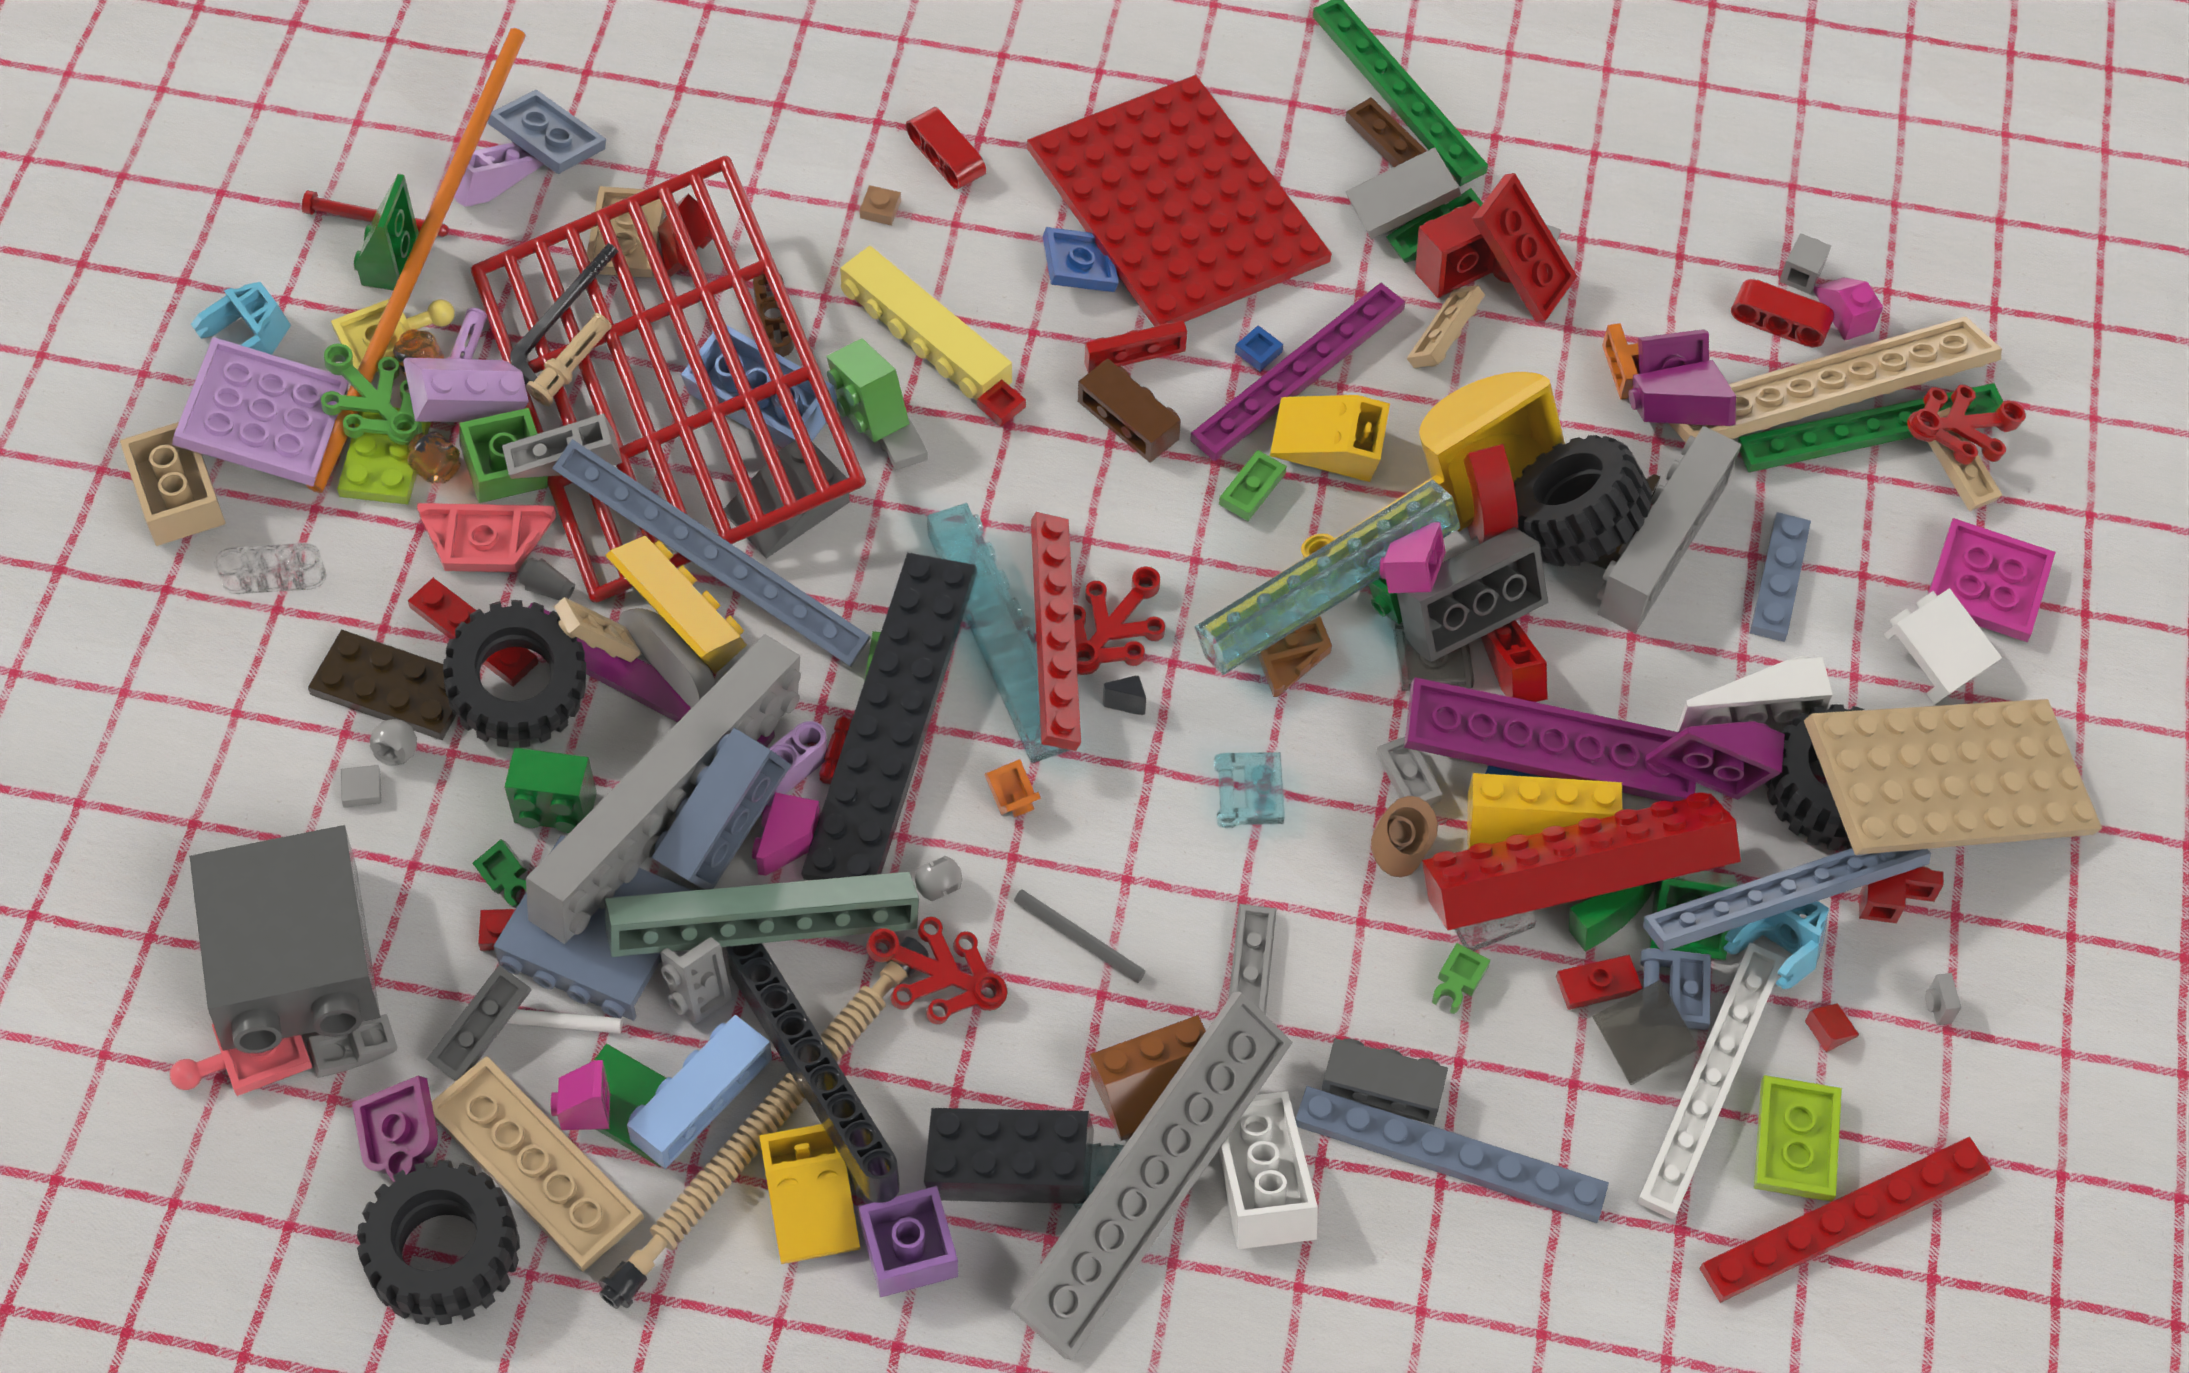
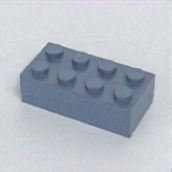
M733 728L730 734H726L720 740L716 749V757L710 766H706L699 773L696 779L697 787L690 798L683 800L675 813L676 820L669 831H665L660 835L655 844L656 851L652 856L656 861L705 890L714 889L791 767L790 763L772 750L736 728Z

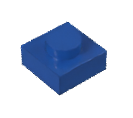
M1258 325L1235 345V353L1261 372L1283 352L1284 344Z

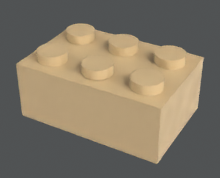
M179 422L120 440L146 523L156 546L226 524L203 455L172 445L174 433Z

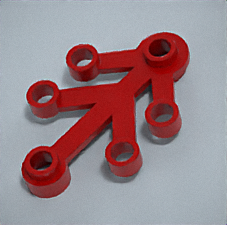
M1959 385L1951 395L1953 405L1948 416L1940 418L1938 411L1947 402L1948 396L1942 389L1932 387L1923 398L1925 407L1910 415L1907 420V426L1916 439L1926 442L1936 440L1954 450L1953 455L1955 459L1963 465L1971 464L1977 457L1978 449L1974 444L1982 448V455L1987 460L1998 462L2006 452L2005 444L1999 439L1990 438L1976 430V428L1997 427L2003 432H2010L2016 430L2026 418V413L2021 405L2007 400L2002 402L1993 413L1964 415L1967 407L1975 399L1976 394L1971 387ZM1946 431H1953L1971 442L1961 441Z
M1148 566L1136 569L1132 575V590L1110 616H1108L1105 601L1107 597L1106 585L1101 581H1091L1087 584L1085 598L1092 606L1096 632L1087 640L1084 628L1086 611L1083 607L1074 605V615L1081 617L1078 620H1074L1077 674H1092L1098 670L1101 663L1124 661L1130 666H1137L1144 661L1145 648L1140 642L1130 641L1123 647L1103 648L1109 640L1145 636L1150 641H1159L1164 637L1165 622L1159 617L1153 616L1146 619V621L1124 623L1143 599H1149L1158 593L1160 589V574L1157 570ZM1148 584L1151 587H1142L1140 585ZM1098 590L1102 594L1095 596L1092 595L1090 592ZM1151 626H1157L1160 628V630L1153 632L1148 628ZM1137 651L1139 655L1130 656L1128 652ZM1081 657L1088 658L1089 661H1079L1078 659Z
M936 917L924 918L918 927L919 937L929 943L936 960L900 946L897 935L890 929H877L869 937L866 949L868 955L877 962L893 960L931 976L910 985H897L891 994V1003L897 1009H908L914 1000L952 985L965 990L966 992L951 999L944 1000L939 998L930 1003L926 1010V1016L931 1023L940 1025L945 1023L951 1014L972 1006H977L985 1011L996 1010L1002 1006L1007 998L1008 990L1005 981L997 974L988 972L977 949L978 940L971 932L964 931L959 933L953 942V949L958 956L965 957L972 976L958 969L942 934V923ZM927 924L933 925L936 928V934L930 935L926 933L924 926ZM959 940H968L972 948L968 950L963 949L959 944ZM875 944H885L888 948V952H878L875 948ZM984 987L990 988L994 996L986 998L983 996L981 989ZM897 992H906L910 1000L908 1002L900 1001L897 997ZM939 1006L943 1008L945 1016H936L933 1013V1007Z

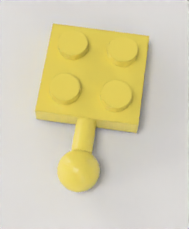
M389 299L331 320L333 330L340 344L347 345L352 350L353 366L357 370ZM438 299L433 301L427 311L407 319L404 313H402L383 358H395L393 348L398 340H402L403 343L402 350L396 348L399 353L410 358L421 355L422 350L413 331L430 324L439 327L449 325L455 316L452 304L446 300Z

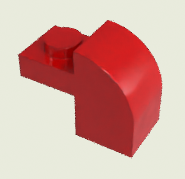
M1922 866L1862 886L1859 897V919L1897 924L1906 907V898L1935 902L1944 885V872Z

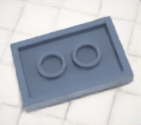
M534 90L492 111L488 120V124L557 174L605 150L606 138L538 90Z

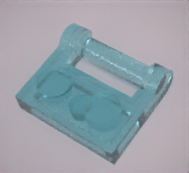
M1281 752L1217 754L1214 757V769L1218 772L1220 810L1217 812L1218 826L1233 828L1238 825L1284 824ZM1234 770H1244L1246 808H1235Z

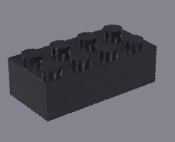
M931 1108L924 1173L925 1187L927 1189L937 1186L941 1201L1084 1204L1089 1197L1094 1128L1089 1111Z

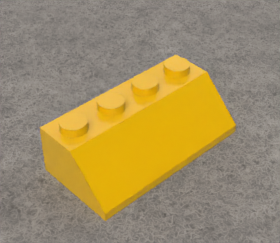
M643 536L612 549L605 555L624 578L692 648L714 674L747 646L740 636L744 629L732 616L724 619L716 611L721 605L707 590L700 594L694 588L693 584L697 581L695 577L683 565L677 569L669 561L674 555L660 540L653 544L646 536Z
M1473 773L1467 794V850L1472 845L1478 843L1494 844L1506 841L1512 835L1522 834L1528 836L1541 833L1545 828L1551 826L1567 827L1575 825L1585 818L1601 819L1614 816L1616 812L1623 810L1622 782Z

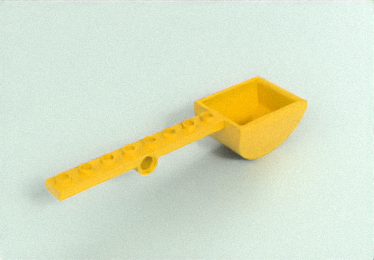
M1533 372L1503 373L1472 382L1443 398L1427 413L1419 429V436L1431 478L1337 538L1323 533L1307 538L1301 546L1302 560L1202 622L1211 648L1217 654L1222 653L1389 547L1391 542L1410 534L1441 513L1458 532L1468 527L1474 520L1473 496L1463 459L1469 452L1503 444L1514 484L1517 477L1521 478L1522 470L1528 464L1532 465L1536 461L1537 456L1543 452L1545 454L1553 450V446L1559 443L1565 444L1550 380L1541 374Z

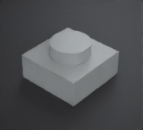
M1952 973L1937 974L1929 989L1926 990V1005L1929 1012L1934 1013L1937 1025L1952 1024L1962 1008Z

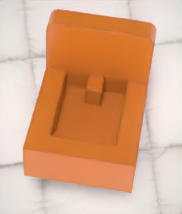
M1021 759L984 774L1001 815L1011 811L1015 818L1034 810L1032 802L1041 799L1039 791L1034 793Z

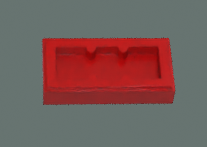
M1630 954L1559 970L1556 974V979L1568 1010L1640 994L1642 990Z

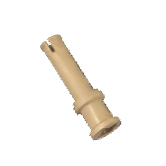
M594 313L592 318L556 359L548 360L544 364L545 369L536 380L527 383L525 387L528 393L538 402L549 407L553 403L552 397L563 385H568L572 381L573 370L590 353L606 332L612 328L611 323L601 314Z

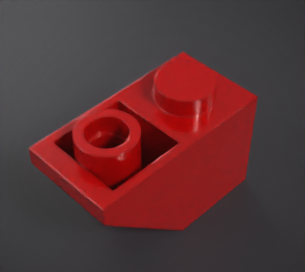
M688 193L676 204L695 250L698 247L704 249L713 238L698 201ZM666 216L658 226L663 262L668 275L671 277L680 269L685 273L688 267Z

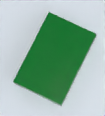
M606 1043L594 1060H603L610 1089L609 1129L595 1130L661 1167L630 1141L627 1124L633 1111L640 1105H646L656 1095L659 1085L666 1077Z

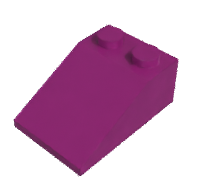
M1755 721L1689 726L1647 754L1645 762L1739 800L1782 773L1785 734L1771 729L1766 724Z

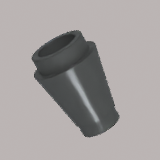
M530 558L519 577V583L525 586L526 591L556 600H561L564 597L569 599L575 589V583L571 582L542 558L540 560Z

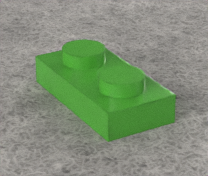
M1257 450L1219 498V505L1249 521L1285 476L1287 466Z

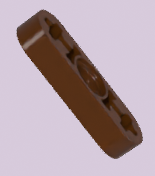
M765 274L753 278L756 308L774 352L785 357L793 351L794 343L782 315L777 318H768L764 315L767 310L772 308L779 309L774 295L767 297L765 285L769 283ZM780 330L782 343H776L774 331Z

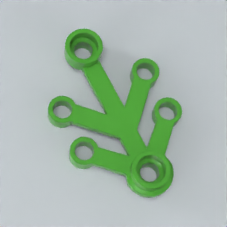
M337 343L326 348L324 352L326 369L334 375H342L362 397L340 395L335 391L326 392L321 397L323 412L328 415H337L342 410L379 413L385 419H363L358 414H349L343 420V430L346 436L358 438L364 432L387 434L391 441L400 445L412 444L421 437L422 424L421 422H415L410 393L406 392L409 389L407 380L400 384V397L402 399L400 411L398 412L390 404L393 383L400 374L397 359L384 357L379 361L378 373L380 378L378 390H376L353 366V353L347 345ZM385 367L394 368L391 371L384 370ZM330 401L337 402L335 405H328L327 403ZM358 424L359 427L351 428L349 425Z

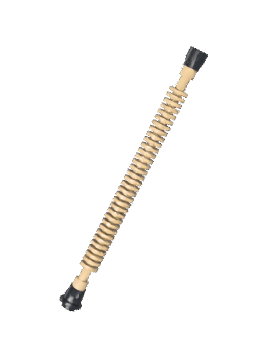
M905 937L899 944L929 957L926 948L912 937ZM893 960L887 961V965L880 972V979L873 987L863 986L859 993L855 994L846 1007L841 1010L840 1015L838 1014L833 1019L834 1022H831L827 1029L821 1033L820 1037L836 1062L847 1052L848 1047L853 1045L854 1040H857L861 1033L867 1029V1026L873 1022V1018H876L880 1011L886 1007L883 997L892 987L895 988L901 984L907 976L911 977L916 971L915 969ZM790 1071L776 1084V1088L769 1092L770 1095L763 1099V1103L761 1102L756 1107L757 1110L750 1114V1118L748 1117L743 1122V1125L737 1129V1133H733L730 1140L726 1141L723 1145L724 1148H720L717 1155L712 1157L710 1163L705 1165L704 1171H700L697 1178L690 1182V1186L683 1190L684 1194L681 1193L677 1197V1201L670 1205V1209L663 1213L664 1217H660L656 1221L657 1225L654 1224L649 1229L653 1238L642 1251L636 1250L627 1262L622 1261L608 1277L603 1276L598 1281L602 1288L599 1295L611 1307L618 1309L621 1305L629 1308L633 1304V1296L647 1281L646 1275L655 1266L653 1261L665 1247L673 1251L678 1246L677 1242L680 1243L684 1239V1235H687L691 1231V1227L698 1223L697 1219L700 1220L705 1215L704 1211L707 1212L711 1208V1204H714L718 1200V1196L725 1192V1189L731 1185V1181H734L738 1177V1173L740 1174L745 1169L744 1166H747L751 1162V1158L758 1154V1151L761 1150L759 1135L777 1132V1128H780L784 1121L791 1116L790 1113H793L797 1106L803 1102L805 1096Z

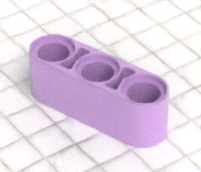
M806 721L797 725L769 748L791 764V767L775 790L776 793L786 794L825 762L824 757L827 751L826 731L818 722ZM810 742L817 743L816 745L810 747L804 746V744ZM774 792V794L772 795V797L770 798V800H769V802L767 803V805H770V806L772 805L775 792Z

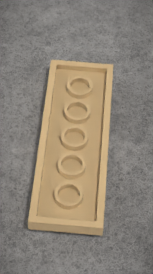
M485 1056L432 1101L435 1121L582 1272L644 1219L643 1213L488 1056Z

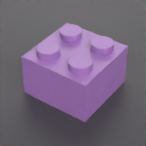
M937 1186L896 1196L891 1201L885 1203L873 1202L859 1206L860 1224L880 1298L958 1277V1259Z

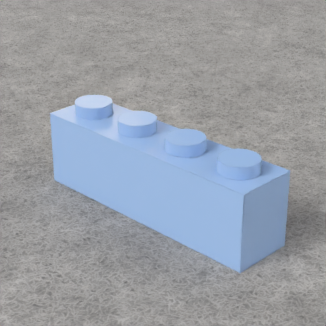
M734 1015L726 1024H719L712 1032L707 1044L700 1051L694 1050L690 1053L683 1063V1068L673 1078H666L659 1085L656 1095L646 1105H640L633 1111L627 1124L630 1141L666 1169L772 1060L770 1041L737 1015Z

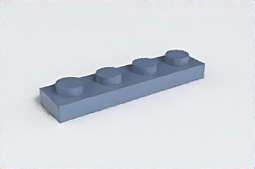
M1779 512L1776 513L1750 634L1785 642L1811 520Z

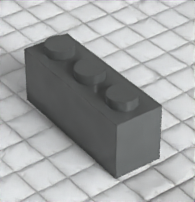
M1334 1038L1322 1091L1409 1119L1434 1125L1448 1067L1440 1066L1438 1062L1428 1058L1417 1060L1402 1056L1400 1052L1389 1048L1379 1050L1367 1047L1355 1039L1340 1040Z

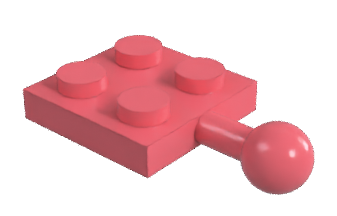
M212 1024L221 1053L198 1062L191 1059L177 1061L170 1070V1080L176 1088L190 1090L200 1083L203 1076L226 1068L236 1096L311 1069L313 1066L302 1035L282 1038L278 1046L262 1053H244L236 1048L223 1051Z

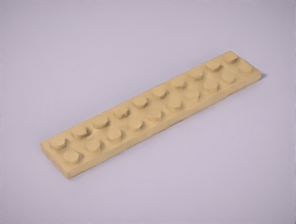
M1965 316L1731 383L1729 385L1736 395V425L1668 424L1685 442H1687L1690 436L1696 438L1703 426L1730 439H1735L1744 434L1766 430L1775 425L1797 421L1806 416L1828 412L1837 407L1859 403L1868 398L1890 394L1899 389L1921 385L1927 381L1944 376H1952L1955 373L1975 367H1983L1986 364L2001 360L2002 348Z

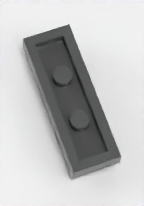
M498 965L426 1060L457 1081L477 1063L532 989Z

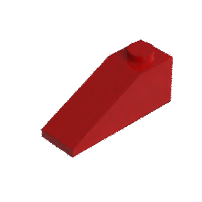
M1516 620L1481 637L1499 686L1505 696L1531 702L1548 700L1547 662Z

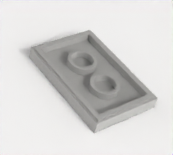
M1435 147L1345 191L1371 240L1461 196L1457 183Z

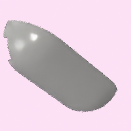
M634 608L621 613L618 623L628 629L642 655L692 708L716 684L709 667L656 612L643 608Z

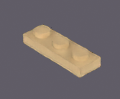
M1478 285L1452 291L1408 355L1407 360L1413 368L1433 367L1445 359L1447 350L1453 341L1461 335L1462 328L1468 319L1476 313L1477 306L1485 296Z
M1951 408L1939 411L1938 415L1940 418L1947 417ZM1946 431L1961 441L1971 442L1953 431ZM1936 440L1928 442L1969 512L1993 503L2002 496L2001 491L1979 455L1971 464L1963 465L1955 459L1953 455L1954 450Z
M565 597L553 606L561 619L559 626L570 638L577 637L584 640L592 648L599 647L605 650L611 657L615 658L618 656L628 662L634 661L642 654L625 626Z

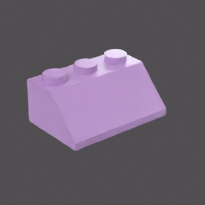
M405 358L403 361L415 422H466L524 409L529 402L522 371L505 360Z

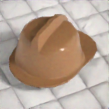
M1414 796L1399 798L1389 806L1377 822L1371 838V850L1376 863L1382 871L1390 876L1402 878L1411 875L1419 867L1437 837V818L1434 810L1426 801Z

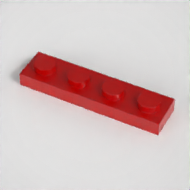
M434 577L407 600L410 609L449 639H455V629L461 622L470 623V614L476 611V609ZM510 647L499 650L488 657L483 665L512 687L539 664L537 656L527 648Z

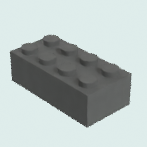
M1515 527L1442 562L1431 592L1397 593L1407 646L1430 662L1549 603L1539 542Z

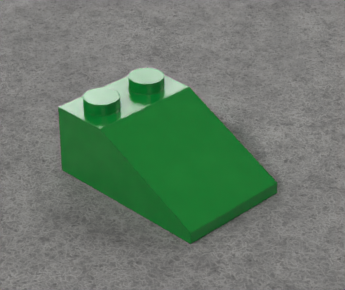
M397 174L377 209L372 224H368L365 228L364 244L361 251L358 250L355 254L354 269L358 271L360 282L363 286L394 290L419 234L405 175Z

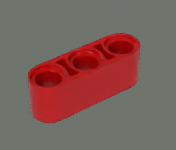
M933 107L906 122V130L911 141L954 189L958 190L986 174V166L980 154L937 107Z
M1748 279L1742 283L1731 307V314L1737 321L1811 348L1822 346L1834 320V312L1829 306L1756 279Z

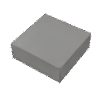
M379 765L341 769V799L343 807L381 803V773Z

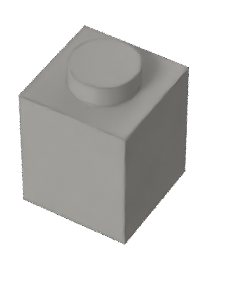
M1800 233L1786 260L1779 282L1811 294L1825 266L1831 245Z

